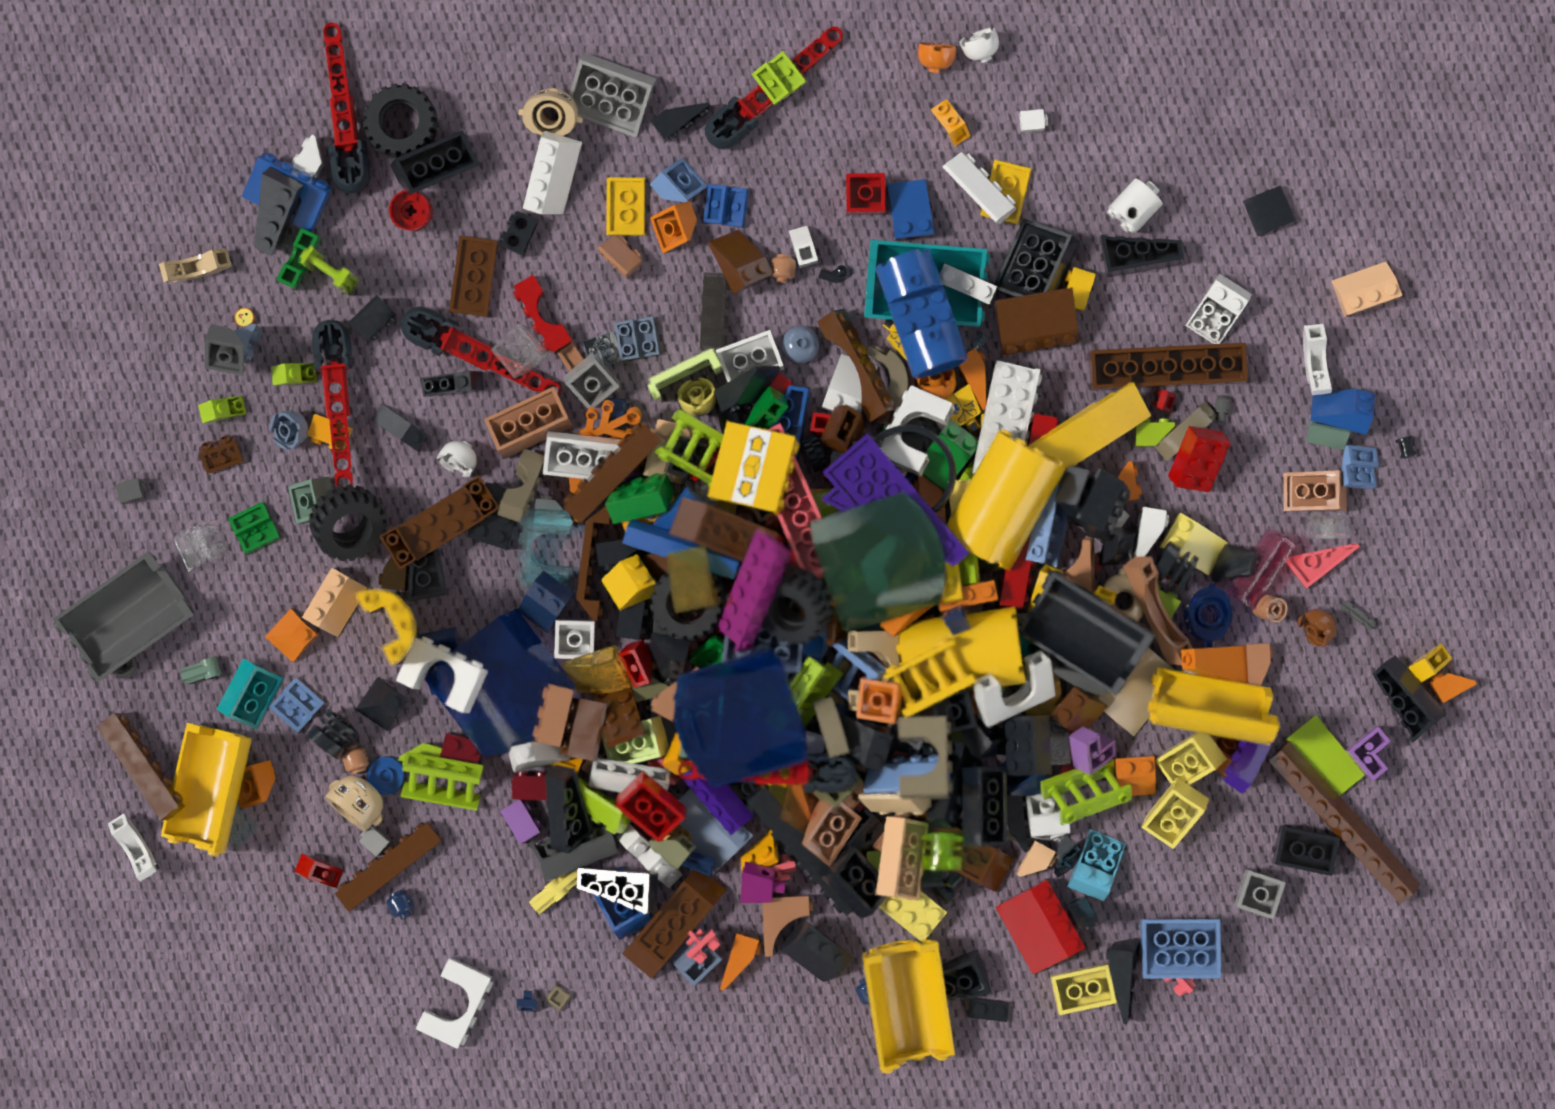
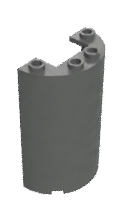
M149 551L53 618L55 629L64 635L68 634L70 644L74 648L77 647L81 652L79 656L85 664L89 663L87 673L93 681H101L194 615L193 608L191 606L188 607L186 604L189 601L177 582L162 563L158 564L156 562V556Z

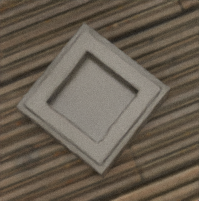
M556 984L545 1001L561 1011L572 995Z

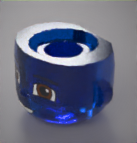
M1210 582L1209 587L1197 590L1190 597L1185 606L1183 616L1189 633L1194 638L1205 641L1206 647L1212 648V643L1222 639L1228 632L1232 623L1233 611L1226 592L1216 588L1215 582ZM1205 606L1213 608L1216 612V620L1212 624L1206 623L1202 619L1201 612Z

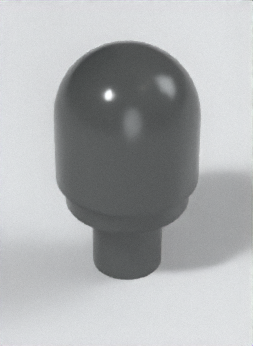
M1224 395L1219 396L1215 401L1214 410L1218 414L1217 422L1220 423L1225 422V415H1228L1230 412L1231 401Z

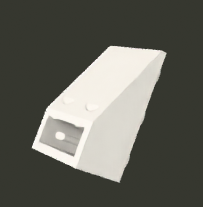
M1219 273L1187 322L1186 327L1211 343L1220 344L1249 302L1252 294Z

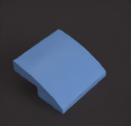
M1353 445L1345 446L1342 462L1343 487L1363 489L1377 487L1374 468L1379 467L1376 448Z
M295 678L269 706V709L298 734L324 705V702L300 680Z

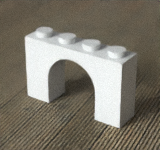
M911 385L909 390H906L903 394L901 406L897 407L894 412L892 424H889L886 429L906 425L911 419L916 417H927L947 426L955 408L953 403ZM902 432L890 435L878 444L895 466L920 477L922 476L929 458L927 454L904 444Z
M423 636L422 639L415 638L396 681L412 689H420L429 668L434 663L444 660L452 666L455 673V684L446 705L462 713H470L488 670L482 668L483 664L473 660L472 663L467 661L465 655L457 652L455 655L450 653V648L441 644L439 646L434 645L433 640Z
M1042 651L1024 658L1026 684H1023L1011 696H1001L1000 684L991 674L981 677L973 683L978 717L987 727L1055 697L1051 660Z
M450 957L441 977L465 989L469 997L468 1010L462 1017L454 1020L442 1018L425 1010L416 1029L458 1049L460 1044L465 1045L469 1036L466 1034L468 1027L473 1028L477 1019L474 1017L476 1010L482 1009L485 1002L482 999L484 993L490 992L493 982H491L492 976Z

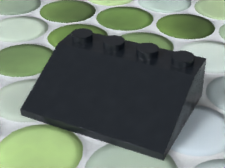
M1023 218L994 285L998 287L997 291L1014 298L1060 290L1080 241L1071 234Z

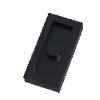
M977 998L970 999L968 1018L1007 1022L1009 1002Z

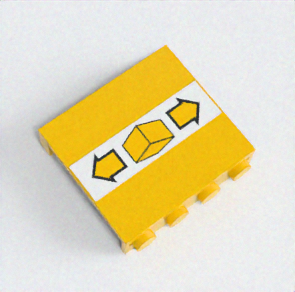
M727 422L708 494L709 499L716 502L724 500L772 511L775 515H779V511L783 510L785 499H783L784 492H787L789 489L790 481L788 476L794 469L795 462L792 460L794 454L797 455L799 450V443H797L796 437Z

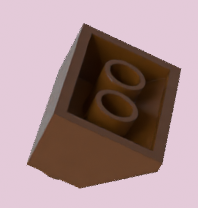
M579 698L571 699L564 735L559 747L560 755L591 761L597 760L607 704Z

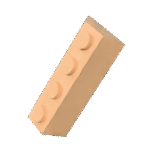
M886 817L876 895L919 901L929 823L906 818Z

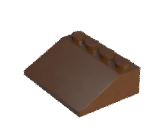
M1072 287L996 301L998 338L1002 355L1079 342Z

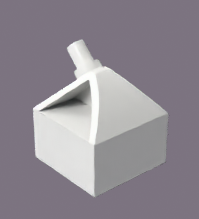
M1062 793L1061 796L1066 802L1065 793ZM1041 794L1026 796L1031 837L1060 842L1065 834L1070 833V823L1062 826L1060 824L1059 810L1061 809L1053 797L1044 800Z

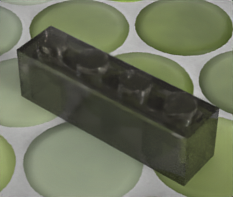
M704 272L700 351H707L713 348L714 352H716L717 349L727 346L728 336H724V328L728 329L729 317H725V309H729L730 298H726V290H730V286L723 273Z

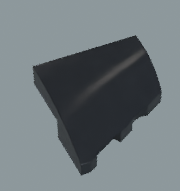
M680 436L671 453L681 458L691 439ZM698 441L688 463L694 466L697 465L704 456L709 444ZM666 462L665 473L683 478L689 474V472L672 462Z
M1225 544L1215 564L1212 581L1217 583L1219 579L1227 577L1230 580L1237 579L1238 577H1250L1257 569L1261 559L1253 551Z
M1067 834L1060 840L1057 849L1054 871L1057 877L1071 867L1067 860L1082 849Z

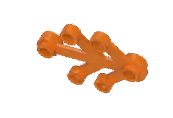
M605 400L601 407L603 412L600 426L593 429L594 420L597 419L599 411L591 407L586 413V427L581 429L578 435L602 437L599 435L607 434L611 435L610 438L613 439L628 438L627 434H632L631 428L625 431L615 428L627 422L636 425L640 422L642 413L639 408L632 407L627 410L625 415L609 422L614 403L610 400Z

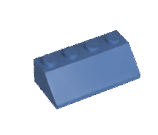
M935 754L922 758V755H915L910 758L895 756L893 759H886L882 772L868 768L864 793L900 792L899 776L925 775L931 772L938 763L939 755Z

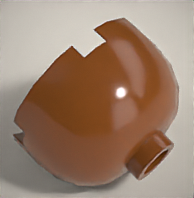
M1312 609L1305 612L1298 619V626H1302L1309 634L1304 636L1316 647L1322 645V648H1324L1335 637L1336 623L1334 616L1330 612Z

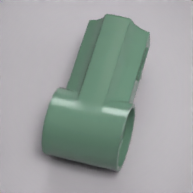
M216 656L180 669L185 684L222 675Z

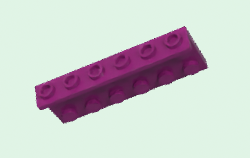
M757 529L720 618L721 620L717 625V628L736 644L734 650L737 653L750 651L757 632L760 630L762 620L767 613L770 601L774 597L775 589L781 580V575L791 554L763 529Z

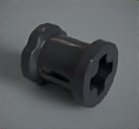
M1412 435L1395 440L1401 452L1400 459L1417 454L1411 442Z

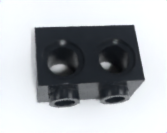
M516 210L515 215L511 214L507 224L510 226L507 232L504 231L499 240L501 247L523 257L539 223L538 220ZM526 220L527 226L524 229L517 228L518 221ZM513 237L519 239V244L515 247L509 245V240Z

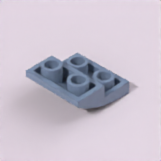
M654 316L614 323L621 361L661 355Z

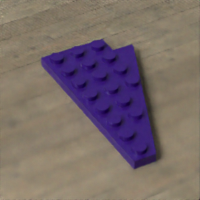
M869 434L865 435L823 472L835 486L833 490L822 498L824 502L953 566L969 554Z

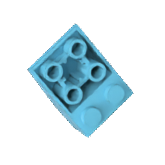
M1090 829L1067 887L1104 901L1110 892L1126 843Z

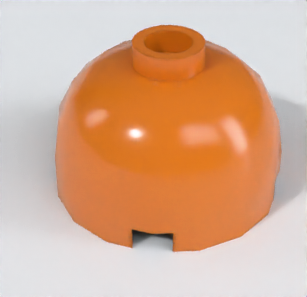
M919 42L917 50L919 62L929 68V72L940 73V69H947L954 62L956 46Z
M949 369L946 372L931 377L919 378L917 382L919 389L946 399L953 394L956 388V375L954 369Z

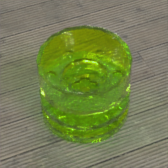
M933 832L922 835V840L931 841V844L922 845L923 849L930 850V854L922 855L921 869L962 870V856L954 855V851L961 850L962 846L954 845V842L963 841V836L948 832Z

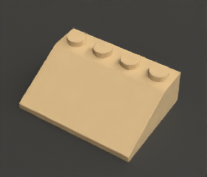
M1147 648L1117 696L1108 690L1106 695H1095L1108 705L1104 713L1133 737L1149 718L1150 712L1147 709L1149 700L1152 699V674H1156L1157 667L1174 670L1149 648Z

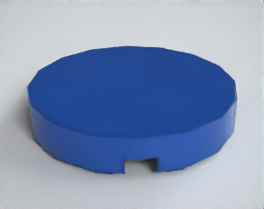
M384 756L377 758L370 764L366 777L367 781L379 794L389 795L402 787L406 774L400 761L393 757Z

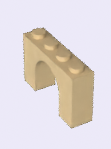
M887 631L848 632V651H870L879 657L884 667L888 668L894 664L899 666L900 656L897 654L896 643H900L899 635L893 637ZM884 677L880 679L883 682L894 683L892 677L886 680ZM848 690L849 710L857 711L859 690Z

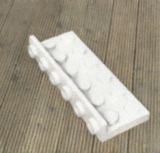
M998 360L995 362L971 474H974L998 430L1001 431L1003 428L1011 432V437L1015 441L1019 438L1028 442L1030 435L1028 425L1032 423L1034 412L1031 411L1033 404H1036L1038 398L1036 388L1042 380L1040 369H1031Z

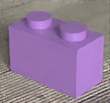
M518 800L500 811L519 844L540 833V827H542L538 818H533L529 812L532 808L527 800L524 802L523 800Z

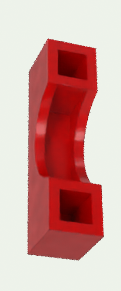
M534 275L513 286L516 290L513 292L518 302L522 301L525 306L522 310L527 318L532 317L535 323L532 327L537 335L541 334L544 341L542 344L547 352L551 350L554 354L573 342L563 324L552 325L540 317L538 303L544 292Z

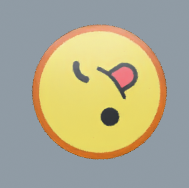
M241 308L235 313V321L239 326L244 327L254 323L255 316L250 309Z

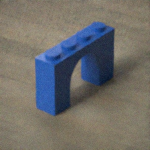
M264 152L257 158L242 197L259 206L262 173L270 166L305 183L300 195L301 204L292 224L311 232L320 219L332 187L328 186L323 180H316L311 177L306 171L297 170L291 163L282 162L276 159L275 155Z

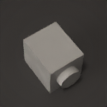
M374 826L360 834L362 838L359 842L376 857L391 842Z

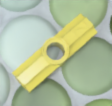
M578 869L556 877L544 887V890L529 901L538 914H541L554 902L559 901L577 884Z

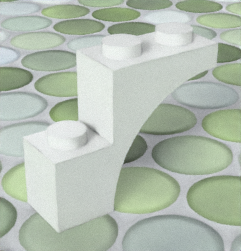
M630 823L624 833H620L616 837L650 873H658V880L668 888L683 875L678 869L670 866L664 857L654 852L648 844L649 841Z

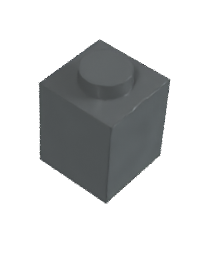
M139 478L115 484L119 501L122 504L146 498V484L144 481L141 482Z

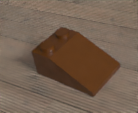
M739 230L708 242L733 294L757 285L773 275V271L765 256Z

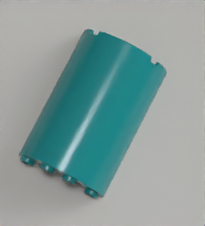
M870 240L864 317L893 320L875 270L879 264L883 263L885 266L889 259L918 249L922 253L925 252L924 249L929 248L939 274L943 265L947 264L987 282L988 272H984V268L986 265H989L990 253H987V249ZM943 284L956 324L980 327L981 323L985 321V311H982L981 303L985 302Z

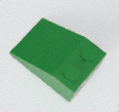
M950 420L938 436L942 438L952 452L957 476L977 450L979 440L953 420ZM933 442L925 452L929 462L922 475L942 491H945L949 479L948 462L942 449Z

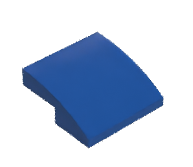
M708 184L703 222L744 228L749 190Z

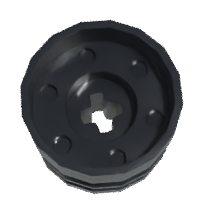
M1169 541L1155 563L1159 573L1157 580L1162 582L1166 576L1170 577L1167 586L1171 587L1177 581L1174 590L1180 592L1193 576L1199 557L1194 555L1188 562L1190 552L1187 551L1180 557L1181 547Z
M326 709L324 714L330 720L321 716L319 719L325 726L322 728L314 724L307 733V736L322 750L339 760L346 751L345 746L341 742L344 740L352 743L353 740L347 734L349 733L353 737H357L359 732L341 714Z

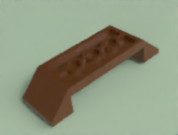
M480 475L465 483L462 488L379 537L398 568L402 569L482 522L496 512L499 506Z
M684 497L681 499L669 532L672 536L685 541H692L742 562L745 560L757 529L765 530L783 547H785L787 541L786 538L777 532L710 505Z
M606 506L586 521L576 596L582 607L595 621H599L600 617L603 618L604 606H601L600 601L586 600V598L591 595L592 585H589L588 581L589 577H593L594 566L591 565V558H595L596 547L593 546V541L598 538L599 528L595 527V525L611 526L612 520Z
M927 811L924 814L912 815L909 818L910 820L929 823L925 849L926 856L997 892L1014 860L1013 857L992 846H963L962 830L956 827L954 830L936 828L926 818Z
M692 870L622 954L652 979L689 936L688 932L696 928L725 893L726 889L711 876Z

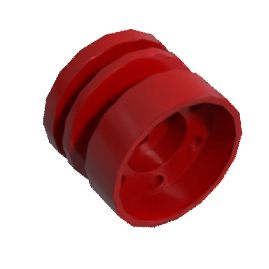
M403 190L391 199L389 216L397 227L407 231H419L431 222L433 206L429 198L423 193L416 192L410 195L406 190ZM413 206L417 212L411 216V213H408V209H411Z

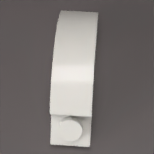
M1324 324L1304 326V360L1307 381L1310 384L1312 395L1332 392L1326 362L1327 337Z
M125 813L109 822L111 834L130 859L136 878L141 882L155 873L156 861L137 828Z

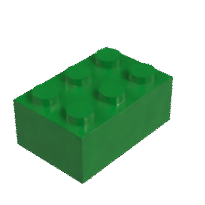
M655 473L647 478L642 479L639 477L630 482H621L609 494L605 505L613 524L667 512L675 492L667 473Z

